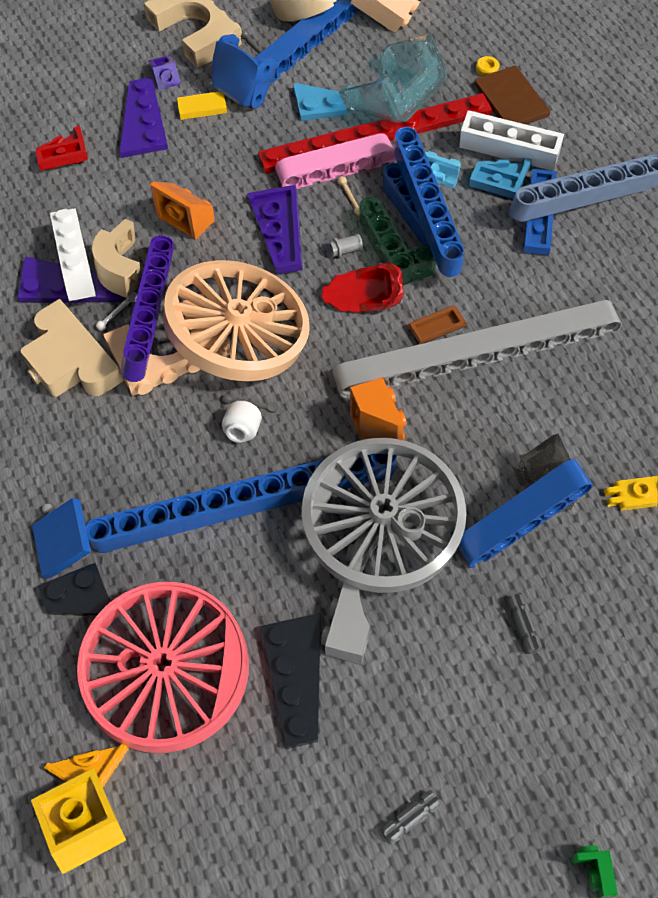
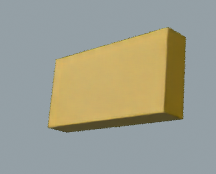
M219 91L177 98L181 120L227 113L224 94Z

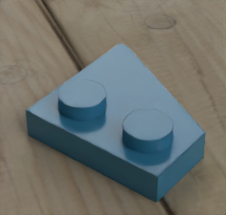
M294 83V92L301 121L347 115V106L343 92Z
M524 158L523 163L509 164V159L496 162L478 161L470 177L469 186L514 199L516 191L522 187L532 159Z

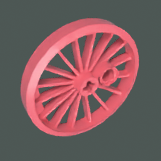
M150 583L131 589L118 596L105 606L93 620L83 638L77 664L78 683L90 716L110 738L128 746V748L142 752H176L195 746L208 739L220 730L234 714L244 695L248 681V648L244 635L231 612L210 593L184 583ZM171 597L163 647H161L150 600ZM177 598L195 601V606L170 645ZM139 603H146L157 649H154L126 613V610ZM203 605L219 616L179 646ZM119 615H122L151 653L106 630L107 627ZM226 623L225 642L185 653L221 624ZM102 635L126 648L119 656L93 654ZM224 651L222 666L186 662ZM130 658H140L139 667L130 670L125 668L126 662ZM164 660H168L170 666H166L164 671L160 672L158 666L163 665ZM91 661L118 664L120 673L90 681ZM182 670L221 673L219 689L217 690ZM177 676L217 697L212 718L209 719L178 680ZM125 679L135 680L100 708L97 707L92 689ZM171 681L176 684L205 722L204 725L187 734L182 732L170 684ZM147 682L120 728L112 725L104 717V714ZM163 683H165L178 735L174 738L154 739ZM156 684L148 737L141 738L126 733Z

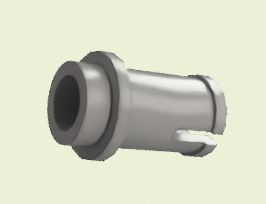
M359 234L342 239L333 238L329 242V250L332 257L337 256L341 258L342 254L363 249L362 239Z

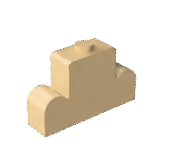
M58 299L36 314L34 323L40 337L21 348L23 358L30 368L27 372L36 385L41 382L52 397H57L81 382L86 393L92 396H100L124 381L117 364L61 299Z

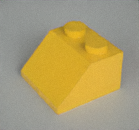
M94 768L31 800L50 853L62 874L126 841Z

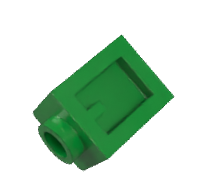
M596 845L579 847L578 853L570 857L571 865H592V869H588V882L591 891H596L597 898H614L617 896L618 891L610 850L599 851V847Z

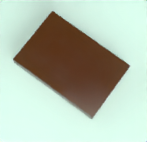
M516 65L477 78L474 81V86L480 94H484L498 118L527 125L550 116V109Z

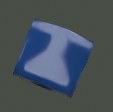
M223 35L219 41H216L213 54L212 86L243 107L251 106L256 109L264 102L266 93L274 79L278 62L273 57L263 58L257 62L238 47L240 39L236 35Z

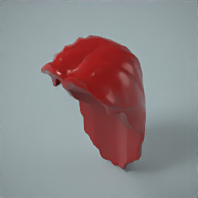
M388 262L351 270L345 274L335 275L330 284L322 288L323 293L321 297L324 298V303L332 304L340 312L359 313L386 310L398 305L403 299L402 272L399 267Z

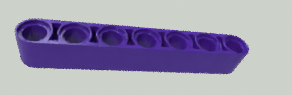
M155 236L150 242L123 350L121 375L130 382L141 381L146 375L174 249V242L167 236Z

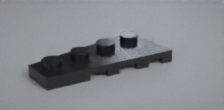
M321 613L261 626L286 749L318 742Z

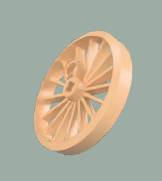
M227 260L196 264L178 274L169 285L165 295L163 322L172 345L194 366L221 378L236 381H258L274 377L293 365L308 339L309 318L299 296L280 278L254 265ZM223 277L238 279L236 299L232 300ZM214 278L222 298L203 279ZM242 280L258 285L247 301L241 299ZM194 284L208 299L185 287ZM263 289H267L276 295L272 298L258 297ZM178 296L197 306L179 303ZM280 303H284L289 309L276 311L277 305ZM183 315L197 317L198 319L184 320ZM295 320L297 327L274 322ZM209 328L192 337L189 333V330ZM223 332L210 350L199 345V343ZM232 333L230 358L215 354L229 334ZM237 334L248 361L235 360ZM275 334L297 338V342L292 344ZM250 342L267 358V360H257ZM265 342L283 350L285 353L278 356Z

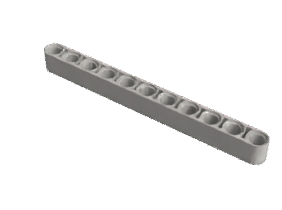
M603 300L344 362L337 365L332 373L339 395L345 399L347 395H350V387L383 377L387 387L398 386L401 382L408 381V383L426 379L425 376H440L452 373L451 370L458 368L464 370L476 367L477 364L483 362L489 364L503 360L502 358L508 356L513 358L526 355L528 351L532 350L538 352L554 348L553 345L562 344L563 346L579 342L578 339L586 337L587 339L604 336L603 333L610 331L615 333L621 328L622 323L612 302Z

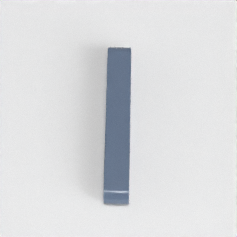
M658 154L523 186L516 191L509 213L517 221H528L658 186Z

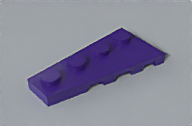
M152 77L129 81L120 146L121 158L168 149Z
M296 185L247 193L277 274L303 270L298 191Z
M30 257L24 258L18 292L20 303H53L58 299H61L63 303L123 302L124 297L105 288L98 280L96 272L90 270L96 296L69 301L60 263Z

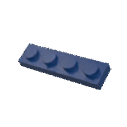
M532 169L530 185L556 179L557 171ZM554 214L526 221L523 253L550 254Z

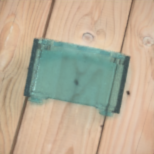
M432 34L389 44L382 50L379 58L384 74L376 82L360 86L348 84L339 91V94L349 109L394 123L409 120L438 90L447 77L446 67Z

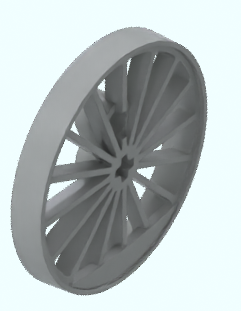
M371 438L357 441L338 449L317 467L309 479L304 492L302 521L312 552L329 573L340 581L361 590L392 593L409 590L424 584L441 572L449 563L464 533L466 504L456 477L436 455L408 441L393 438ZM388 454L384 494L379 492L367 455ZM392 455L412 459L411 464L392 495H389ZM359 457H362L374 497L349 470ZM418 463L434 473L396 500ZM344 476L364 499L338 487ZM437 480L444 484L449 493L405 504ZM335 494L358 507L327 504L331 495ZM452 502L455 518L424 515L421 509ZM322 512L357 516L315 527ZM414 522L418 524V527L416 529H407L403 523ZM425 524L454 527L455 530L450 542H446L425 531ZM361 525L328 550L325 549L318 538V535ZM371 529L348 567L333 557L337 552ZM379 530L374 575L354 570ZM384 530L386 531L400 574L398 576H379ZM393 532L424 567L406 574ZM421 538L443 551L430 562L413 541Z

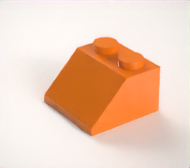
M153 181L150 184L157 217L196 240L215 221L212 205L207 200L193 195L188 189L167 182Z

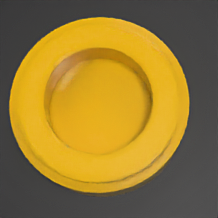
M481 57L476 62V72L482 77L499 71V62L493 57Z

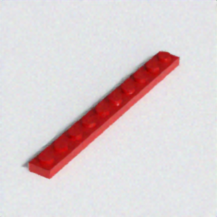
M481 93L258 151V157L265 174L275 172L276 164L287 157L376 134H385L388 136L389 141L395 140V133L399 128L411 127L420 134L462 123L466 118L468 110L491 115L492 108L484 94Z

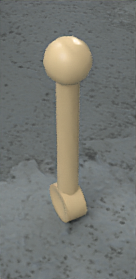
M340 176L337 182L343 187L352 203L354 214L356 216L363 215L364 209L358 206L346 184L347 179L344 176Z

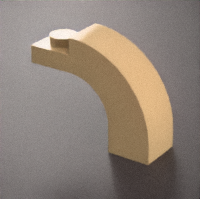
M337 0L269 1L279 20L297 21L330 9Z
M124 219L111 232L103 229L98 232L92 244L96 276L100 283L111 292L128 298L140 286L141 272L139 262L122 256L136 241L134 222Z

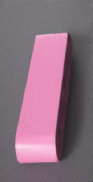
M376 134L284 158L276 164L275 170L282 187L296 185L298 189L313 185V182H324L336 179V176L358 173V170H370L381 167V164L393 163L396 158L388 136Z

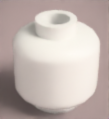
M247 401L231 403L222 421L223 432L234 442L241 443L252 440L256 436L261 423V412L255 405Z

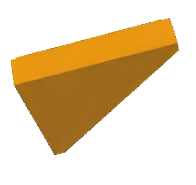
M121 744L109 749L73 756L71 759L52 764L47 763L44 768L65 782L94 768L102 787H104L129 748Z

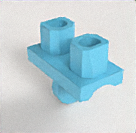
M431 151L425 152L437 183L454 189L460 171V161L440 157L437 153Z

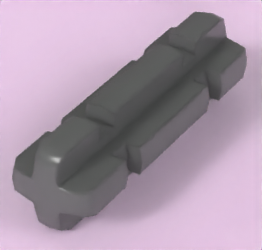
M515 594L508 597L506 603L509 611L513 612L512 619L520 639L523 638L522 645L525 653L533 654L540 651L542 644L539 636H535L537 631L529 610L525 609L526 602L523 595Z
M432 790L427 791L421 796L419 802L416 800L398 814L394 822L391 820L383 826L382 833L391 844L403 837L402 833L404 831L408 833L427 817L428 812L432 813L440 807L441 801Z

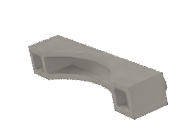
M377 483L380 494H384V485ZM389 486V495H392L395 487ZM371 488V491H370L369 493L374 497V494H373V491H372V488ZM402 489L396 500L405 495L407 490ZM361 525L355 526L354 530L359 528ZM371 529L358 537L355 544H349L346 561L351 563ZM379 530L354 570L363 572L368 558L378 545ZM384 530L383 540L387 537V534H386V531H385V530ZM339 580L338 588L342 590L339 599L334 598L329 614L333 616L331 627L325 626L321 644L325 645V654L327 656L362 665L370 636V626L363 612L359 589Z

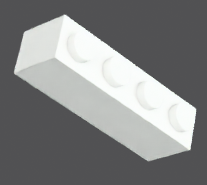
M468 110L461 129L460 148L523 163L524 158L532 159L531 166L554 171L564 134Z
M76 208L62 209L50 213L69 301L96 296Z

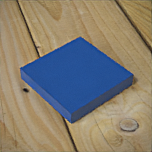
M71 498L32 525L43 578L54 577L91 553L79 499Z

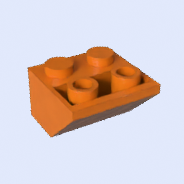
M383 377L350 387V416L359 437L364 440L371 438L405 440L403 427L406 426L405 415L401 409L397 410L394 391L391 386L387 387Z

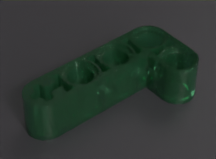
M376 197L362 199L359 205V222L380 262H388L400 268L403 279L402 285L433 275L436 270V262L429 244H422L407 249L382 202Z

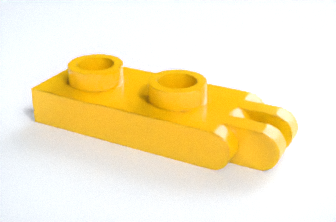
M658 476L616 481L613 484L614 487H608L603 490L605 497L617 496L607 499V506H620L621 511L658 506Z

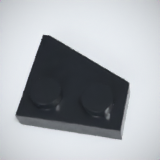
M96 563L38 585L49 615H98L110 603Z

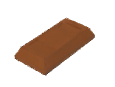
M455 305L408 323V327L419 344L427 343L467 326L465 319Z

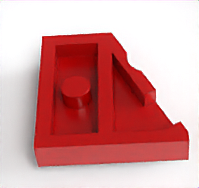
M80 126L74 127V134L66 138L59 135L52 139V141L35 148L40 171L55 169L68 164H78L88 160Z

